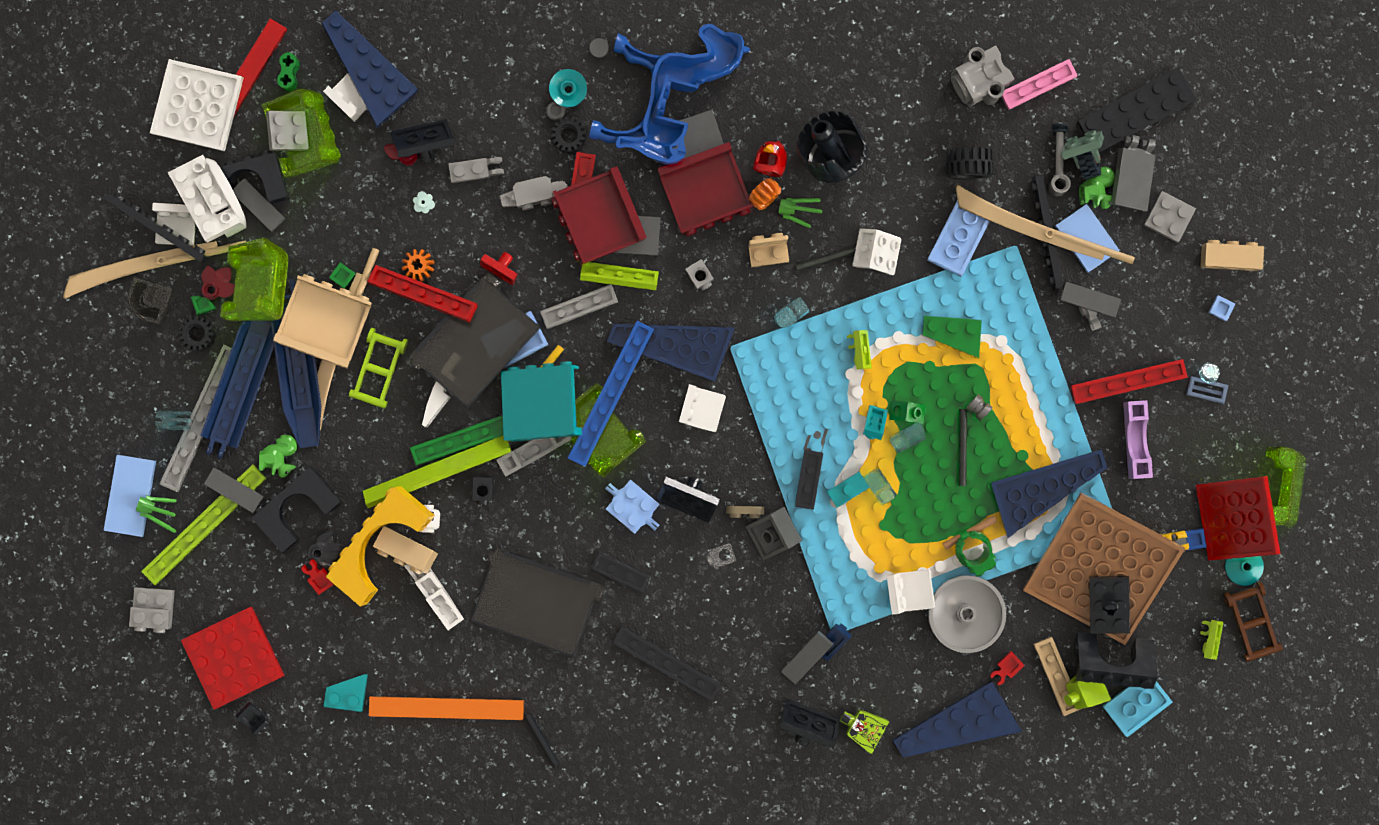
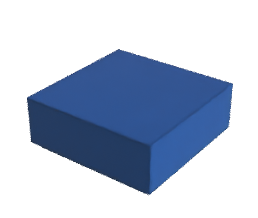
M1203 528L1185 531L1187 534L1186 541L1189 543L1188 550L1206 548Z

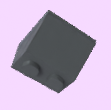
M785 507L746 526L763 560L779 554L802 541Z

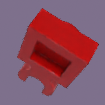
M311 559L309 563L312 568L309 569L304 564L301 569L305 574L310 575L307 581L317 594L320 595L334 584L326 577L328 572L324 567L319 570L317 562Z
M1010 651L997 663L1000 669L992 671L989 676L993 678L995 675H999L1000 680L996 684L1001 685L1004 683L1006 675L1012 678L1025 665Z

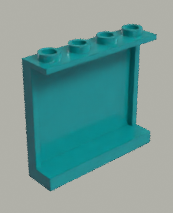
M560 362L559 366L547 363L542 364L543 367L537 368L536 365L525 366V369L521 370L519 367H509L508 371H502L504 441L515 442L581 436L582 428L576 427L574 369H579V366L572 365V362Z

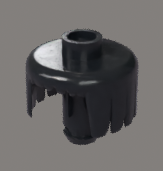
M829 111L830 117L827 113L823 112L819 115L820 120L816 117L811 119L812 126L809 123L804 125V132L801 131L799 133V140H797L796 145L799 157L815 179L825 183H837L852 177L859 171L866 160L868 147L861 130L850 115L840 111L838 114L835 111Z

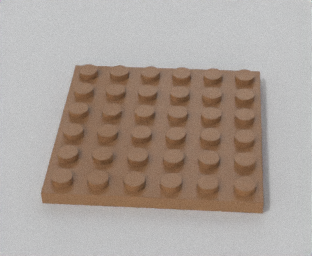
M1081 492L1023 587V591L1090 626L1089 576H1129L1130 633L1105 634L1126 645L1185 548Z

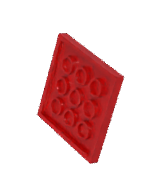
M1267 476L1196 485L1208 561L1280 554Z
M252 606L181 640L213 710L285 676Z

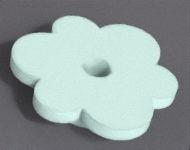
M423 191L419 192L417 197L413 199L415 211L428 213L429 209H433L435 203L432 200V195L426 194Z

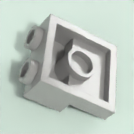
M135 587L133 607L130 609L129 627H134V631H146V628H153V632L165 633V629H171L175 590Z

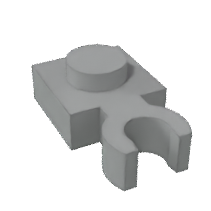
M1079 307L1082 316L1088 319L1092 331L1101 328L1100 321L1096 316L1097 312Z

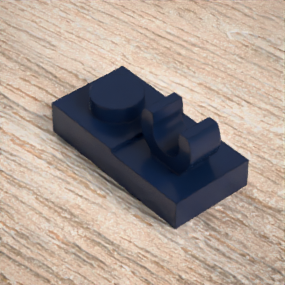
M842 623L840 625L835 624L824 635L833 643L832 647L822 656L827 661L851 638V634L846 631L847 627Z

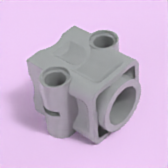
M997 46L986 51L980 47L972 48L965 57L963 64L955 68L951 74V82L957 95L968 107L982 100L987 105L995 104L1003 95L1004 89L1015 79L1011 71L1003 65L1001 53Z

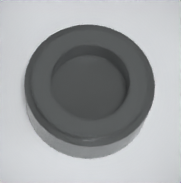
M597 38L590 43V53L593 57L600 59L608 54V43L604 39Z
M553 101L547 106L546 113L551 120L559 121V119L564 118L566 110L565 107Z

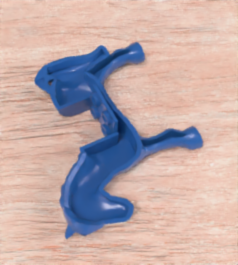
M712 24L703 25L699 29V37L706 46L707 53L696 55L667 53L658 56L647 54L634 48L628 42L627 37L618 33L614 52L623 54L628 63L645 66L651 71L652 81L649 105L643 120L631 130L615 131L607 129L601 122L593 120L589 138L593 140L599 139L607 144L614 143L617 149L631 147L659 163H678L686 154L684 137L688 129V123L663 117L670 89L694 92L700 84L729 75L739 66L743 54L748 53L750 48L744 46V40L741 35L724 32Z

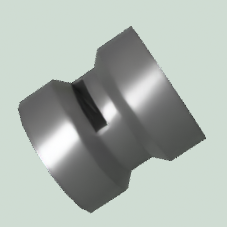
M979 394L966 406L969 412L975 413V417L979 421L993 408L989 403H984L983 398Z

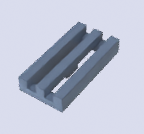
M1193 376L1189 377L1190 381L1185 395L1224 404L1228 385ZM1194 382L1223 388V391L1196 386ZM1192 389L1220 395L1221 399L1192 392Z

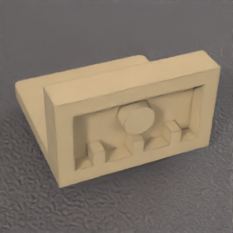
M783 233L772 234L771 238H764L763 235L752 237V240L748 243L751 268L788 263V235L783 236Z

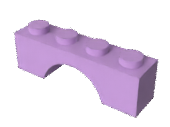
M1147 400L1124 402L1129 479L1153 478L1152 458L1149 455L1146 437L1149 420Z

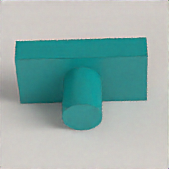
M869 405L863 435L868 439L881 440L888 410Z
M860 471L828 490L827 494L836 508L870 487Z

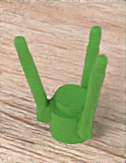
M781 199L779 214H783L785 219L810 228V224L790 214L794 215L795 210L822 213L820 209L796 206V203L820 202L821 199Z
M148 495L146 498L140 497L136 507V511L140 512V516L146 517L167 530L176 533L174 528L150 515L155 511L174 517L175 513L154 507L155 503L152 501L175 503L176 499L151 497Z

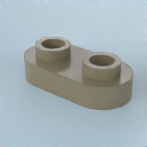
M726 506V514H730V518H741V514H749V518H760V514H764V507Z

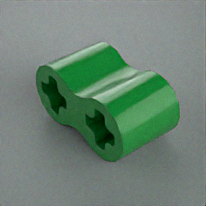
M288 52L280 57L281 72L278 75L277 83L283 90L292 92L298 85L296 73L300 68V62L295 55ZM291 59L293 63H290V65L288 66L286 62H290ZM289 78L291 82H288L286 85L284 81H287Z

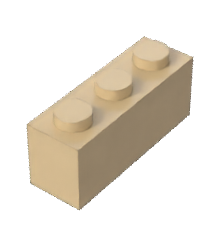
M1208 240V243L1202 245L1201 268L1246 271L1262 270L1264 246H1258V243L1255 242L1239 245L1237 241H1227V244H1220L1219 240Z
M383 526L373 545L374 548L378 549L377 553L385 558L390 555L394 557L393 562L404 566L406 563L411 566V571L419 575L421 572L428 574L438 555L435 551Z

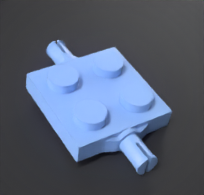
M632 480L620 490L611 483L605 488L614 496L606 510L634 534L645 524L649 525L654 531L659 527L660 524L651 517L660 504Z

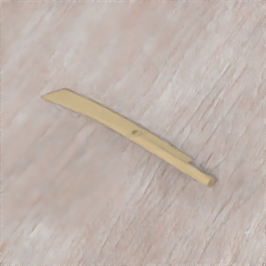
M956 185L959 208L1027 236L1093 258L1103 260L1104 255L1130 264L1134 262L1135 257L1020 217L976 196L960 185Z
M246 240L218 246L217 241L197 244V246L205 250L204 254L206 256L248 248ZM180 248L88 270L69 276L63 298L66 299L117 278L194 260L195 258Z
M372 248L363 273H356L349 289L351 291L350 295L358 297V295L363 294L379 250ZM321 360L317 372L322 405L320 430L328 391L336 367L335 364Z

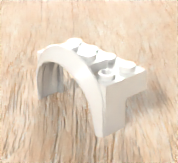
M201 155L168 172L207 243L223 234L228 238L246 228V220L242 208L224 173L214 160L205 159ZM228 207L227 210L219 214H215L216 212Z

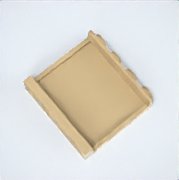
M303 274V277L298 275L293 293L273 341L348 369L372 303L365 296L358 295V297L350 295L351 291L343 288L336 290L332 288V284L322 281L320 284L315 282L314 278L309 275Z

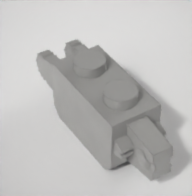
M546 176L518 182L513 186V191L500 195L503 207L517 206L518 209L522 208L523 211L533 209V205L537 204L547 206L552 204L550 198L553 197V191L556 190L557 192L567 188L568 185L563 180L551 182L550 178Z

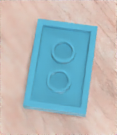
M1156 681L1154 689L1126 687L1102 707L1125 737H1128L1173 702Z

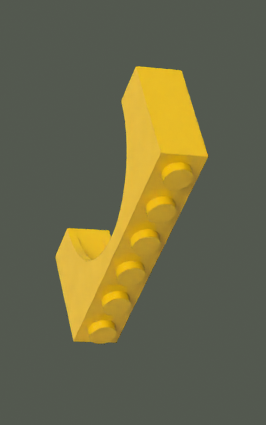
M401 486L391 487L386 492L385 500L377 504L373 510L375 513L372 517H368L363 522V529L351 538L352 543L350 546L345 547L341 551L340 559L334 562L328 569L330 572L326 577L359 606L368 604L378 591L369 579L365 568V551L372 535L379 528L389 523H400L413 528L417 532L423 531L435 516Z

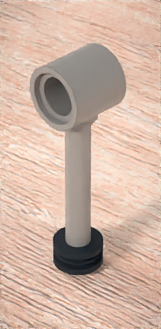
M1065 123L1053 124L1052 128L1054 129L1052 133L1056 134V173L1048 183V190L1054 196L1063 195L1070 188L1071 184L1070 179L1063 174V156L1061 152L1064 146V134L1068 133V124ZM1055 181L1062 182L1063 189L1056 188Z

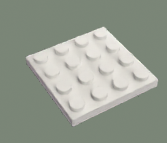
M169 59L150 133L225 152L244 78Z

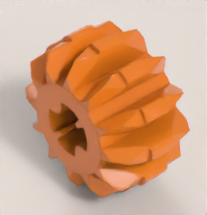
M767 178L756 186L750 194L749 200L759 210H763L781 193V187L772 178Z
M413 249V256L410 253H406L409 260H402L403 263L407 264L402 267V270L409 271L405 276L410 277L412 275L414 280H417V277H419L421 282L424 281L423 275L430 278V274L427 271L433 272L434 268L429 267V265L435 263L434 260H428L431 255L428 253L424 256L425 251L423 249L420 250L419 255L416 249ZM420 261L423 266L422 268L418 267L419 270H416L414 264Z

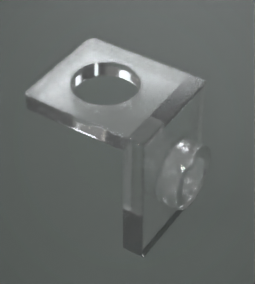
M731 543L710 549V554L706 555L709 565H714L715 569L736 561ZM723 549L730 552V558L726 561L719 558V552Z

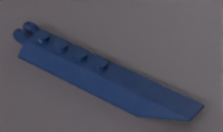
M294 279L290 280L289 283L291 295L296 285ZM283 281L278 282L279 296L268 297L273 340L291 298V295H285ZM274 342L282 407L299 448L319 446L322 405L315 357Z
M260 295L238 329L200 435L210 439L206 450L208 455L212 453L215 441L222 443L217 453V458L219 459L222 458L226 445L238 448L274 348L268 297L265 295Z

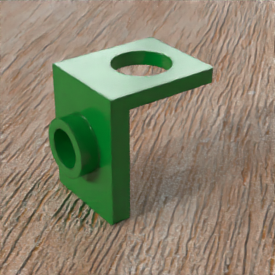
M891 401L889 420L924 424L926 405ZM897 406L901 407V414L899 416L895 414Z

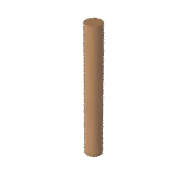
M991 516L966 531L980 532L996 523V519L994 516ZM958 534L943 542L944 548L947 550L956 545L960 535Z

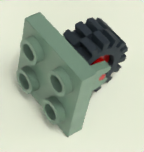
M1096 130L1085 133L1083 137L1078 138L1074 136L1067 139L1061 152L1064 160L1071 157L1074 158L1077 168L1082 171V175L1086 180L1101 175V166L1099 165L1101 158L1098 148H1101L1104 139L1102 131L1096 132Z

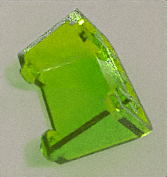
M266 238L229 246L227 261L230 266L237 270L233 302L227 301L222 304L220 317L228 321H273L280 319L283 314L288 269V255L286 251Z
M598 383L575 400L576 427L583 429L603 389ZM612 412L588 463L600 476L605 477L647 441L639 430L632 429L629 431ZM571 436L572 440L570 441L573 445H575L579 436Z
M1281 446L1267 447L1266 457L1274 461V468L1283 469L1278 506H1273L1275 524L1281 527H1292L1298 520L1306 458L1301 452L1292 448Z

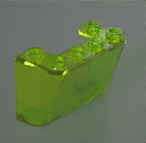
M300 88L262 104L265 117L266 112L269 110L305 111L309 149L306 151H286L288 158L279 159L284 177L290 178L339 162L341 155L334 141L335 135L329 125V116L323 105V97L314 90Z

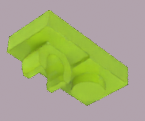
M868 330L853 331V334L847 335V338L854 339V344L849 345L848 348L855 349L854 363L856 369H872Z
M1211 620V622L1202 621V624L1209 627L1207 632L1200 631V634L1209 636L1207 642L1203 645L1204 658L1217 660L1223 622Z

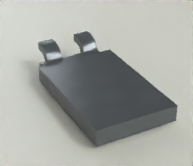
M712 110L679 120L688 123V129L684 137L686 148L684 158L724 144Z
M1125 136L1124 148H1119L1111 205L1147 212L1156 156L1152 155L1151 152L1155 148L1156 140H1141V149L1136 147L1140 136Z
M638 216L647 238L614 253L658 256L661 217Z

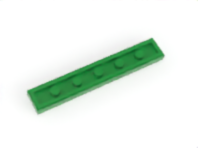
M503 415L410 447L415 465L418 466L503 436Z

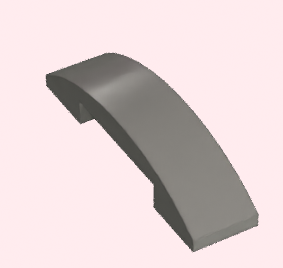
M572 437L531 440L497 459V462L504 475L508 476L572 440Z

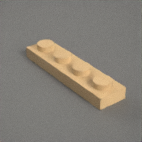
M1049 637L1034 643L1033 645L1062 715L1066 716L1080 710L1076 709L1074 705L1068 706L1064 701V696L1069 694L1066 683L1070 679L1053 638Z

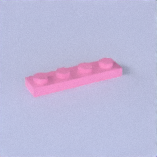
M1070 59L1004 90L1001 97L1007 109L1010 110L1076 78L1078 75Z

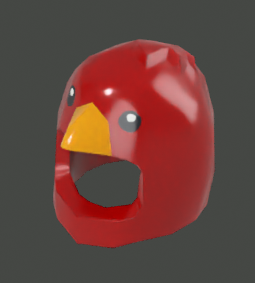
M780 141L765 142L756 153L753 170L772 177H782L787 164V152L784 149V145Z

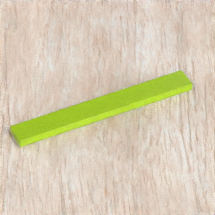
M503 435L363 491L366 506L371 508L383 502L386 498V492L391 487L401 486L409 493L510 453L509 442L504 441Z
M251 465L237 481L255 490L267 478L255 465ZM221 494L141 572L154 585H157L239 505Z

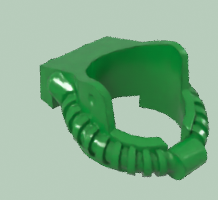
M965 530L960 533V538H958L957 545H955V552L959 562L968 567L969 572L974 573L977 577L982 576L985 571L993 569L996 565L994 561L996 557L992 553V545L989 539L978 531L967 532ZM968 537L979 539L983 543L984 551L978 559L968 560L963 554L964 540Z

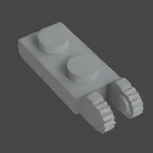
M502 157L448 163L451 183L490 178V176L504 174V169L498 168L490 171L488 169L489 164L501 163Z

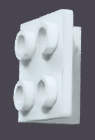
M348 73L333 89L328 86L323 91L354 122L367 110Z
M153 203L152 211L157 213V224L163 226V224L174 230L172 234L177 237L179 235L184 236L190 240L188 244L194 246L196 223L186 205ZM156 233L155 243L174 245Z
M860 229L853 266L874 269L894 275L901 238L875 229Z
M689 384L679 422L716 432L726 396Z
M930 570L893 573L887 576L892 614L935 608Z

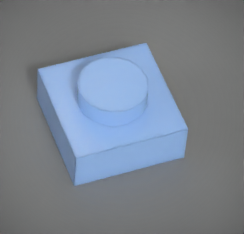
M1218 295L1208 313L1223 321H1227L1235 303Z

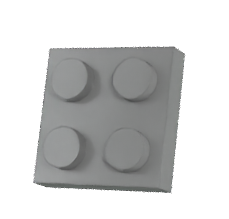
M305 111L266 112L270 151H306L309 149Z
M1161 191L1143 226L1178 243L1196 208Z

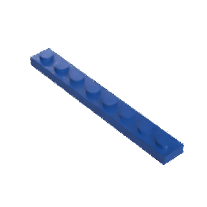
M636 321L582 429V435L578 437L568 457L569 460L583 467L586 466L654 331L653 328Z

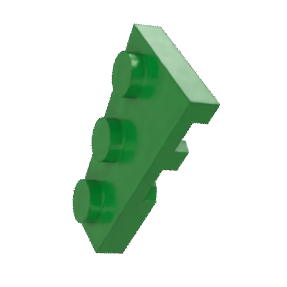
M923 316L922 336L979 358L982 320Z

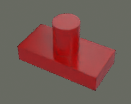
M503 252L498 261L486 254L481 258L480 266L510 285L513 286L517 279V273L507 268L513 259L510 254Z

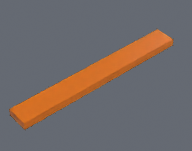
M370 696L369 716L523 720L524 700Z

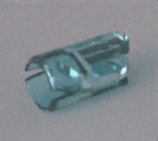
M798 297L775 314L774 321L778 326L787 328L810 311L802 298Z
M158 411L155 418L163 420L155 421V425L159 430H190V426H177V423H191V419L177 418V416H191V411Z
M917 422L890 436L889 439L896 453H901L925 440L926 435L922 424Z
M873 469L865 476L864 480L880 505L888 503L897 496L880 469Z

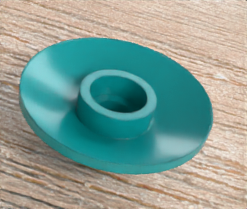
M561 70L550 81V96L555 103L562 107L577 106L584 100L587 94L586 80L575 70ZM568 86L572 88L570 93L565 92V88Z
M1261 556L1226 559L1225 571L1228 578L1238 585L1247 586L1254 584L1263 573L1264 564ZM1245 563H1248L1249 565L1248 570H1244L1243 565Z

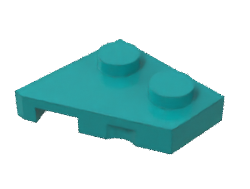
M368 674L326 687L324 707L362 712Z

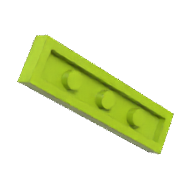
M588 262L582 265L580 280L656 290L659 271Z

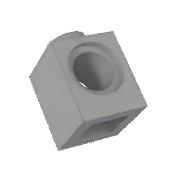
M702 259L685 269L697 290L701 288L703 291L712 285L711 282L714 278ZM702 271L705 273L706 278L703 281H698L695 278V274Z

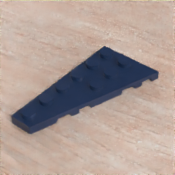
M334 11L322 22V26L332 45H334L376 128H378L417 93L418 89L337 11Z
M613 324L607 342L623 348L635 324ZM647 325L653 328L654 331L642 353L643 356L715 382L734 327Z
M1102 449L991 482V488L1006 537H1011L1015 532L1025 527L1070 493H1073L1087 481H1090L1104 471L1107 465Z
M990 681L893 739V742L902 757H908L1022 731L995 685Z

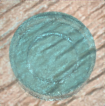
M1206 363L1201 367L1199 375L1205 382L1213 383L1218 379L1220 370L1216 365Z

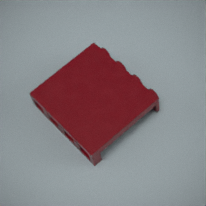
M729 142L684 158L676 164H668L657 169L681 235L691 236L697 233V229L703 227L704 230L710 229L715 226L714 223L722 221V223L731 221L733 220L732 216L737 214L744 216L751 213L750 210L753 209V203L751 204Z
M617 166L611 168L608 172L557 192L555 190L552 193L551 203L554 208H558L560 213L558 215L561 226L565 225L567 233H565L566 239L569 244L572 243L575 249L572 251L576 262L580 261L581 265L644 241L647 238Z

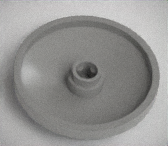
M962 575L947 580L934 592L935 608L928 609V619L932 632L943 645L957 652L974 653L988 648L999 638L1006 622V607L1001 594L991 583L976 576Z

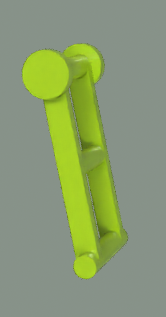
M371 328L367 337V342L370 345L355 390H350L349 397L385 409L388 401H385V397L400 353H405L408 340L403 339L401 342L375 333L376 329ZM376 341L396 348L389 370L369 363ZM366 370L387 377L380 399L359 392Z

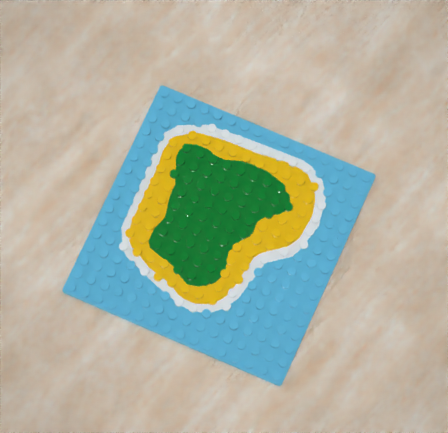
M1011 246L970 261L962 277L944 270L731 346L730 350L788 513L802 539L799 543L830 629L835 624L840 625L842 623L849 630L891 615L887 576L890 574L930 570L933 594L940 585L953 577L962 575L976 576L974 573L969 572L968 567L959 562L955 552V545L946 550L942 543L991 516H994L996 523L981 530L980 533H983L991 542L992 553L996 557L994 560L996 565L993 569L985 571L982 576H978L984 580H989L1039 562L1081 492L1112 508L1099 473L1042 515L1032 520L1025 527L1015 532L1011 537H1006L991 488V482L1092 452L1017 246ZM923 316L982 320L979 358L922 336ZM868 330L872 369H856L854 363L855 349L848 348L849 345L854 344V339L847 338V335L853 334V331ZM979 394L983 398L984 403H989L993 408L981 421L975 417V413L967 410L966 486H959V409H966V406ZM891 401L926 405L924 424L889 420ZM869 405L888 410L881 440L868 439L863 435ZM897 406L895 409L896 416L901 414L900 406ZM826 428L828 429L822 449L821 440ZM815 431L821 433L819 439L814 438L813 434ZM808 435H811L807 448L816 452H821L822 450L823 453L814 510L794 507L804 453L803 448ZM860 471L870 488L836 508L827 491ZM971 537L964 540L963 554L966 559H978L984 551L982 541L972 539Z

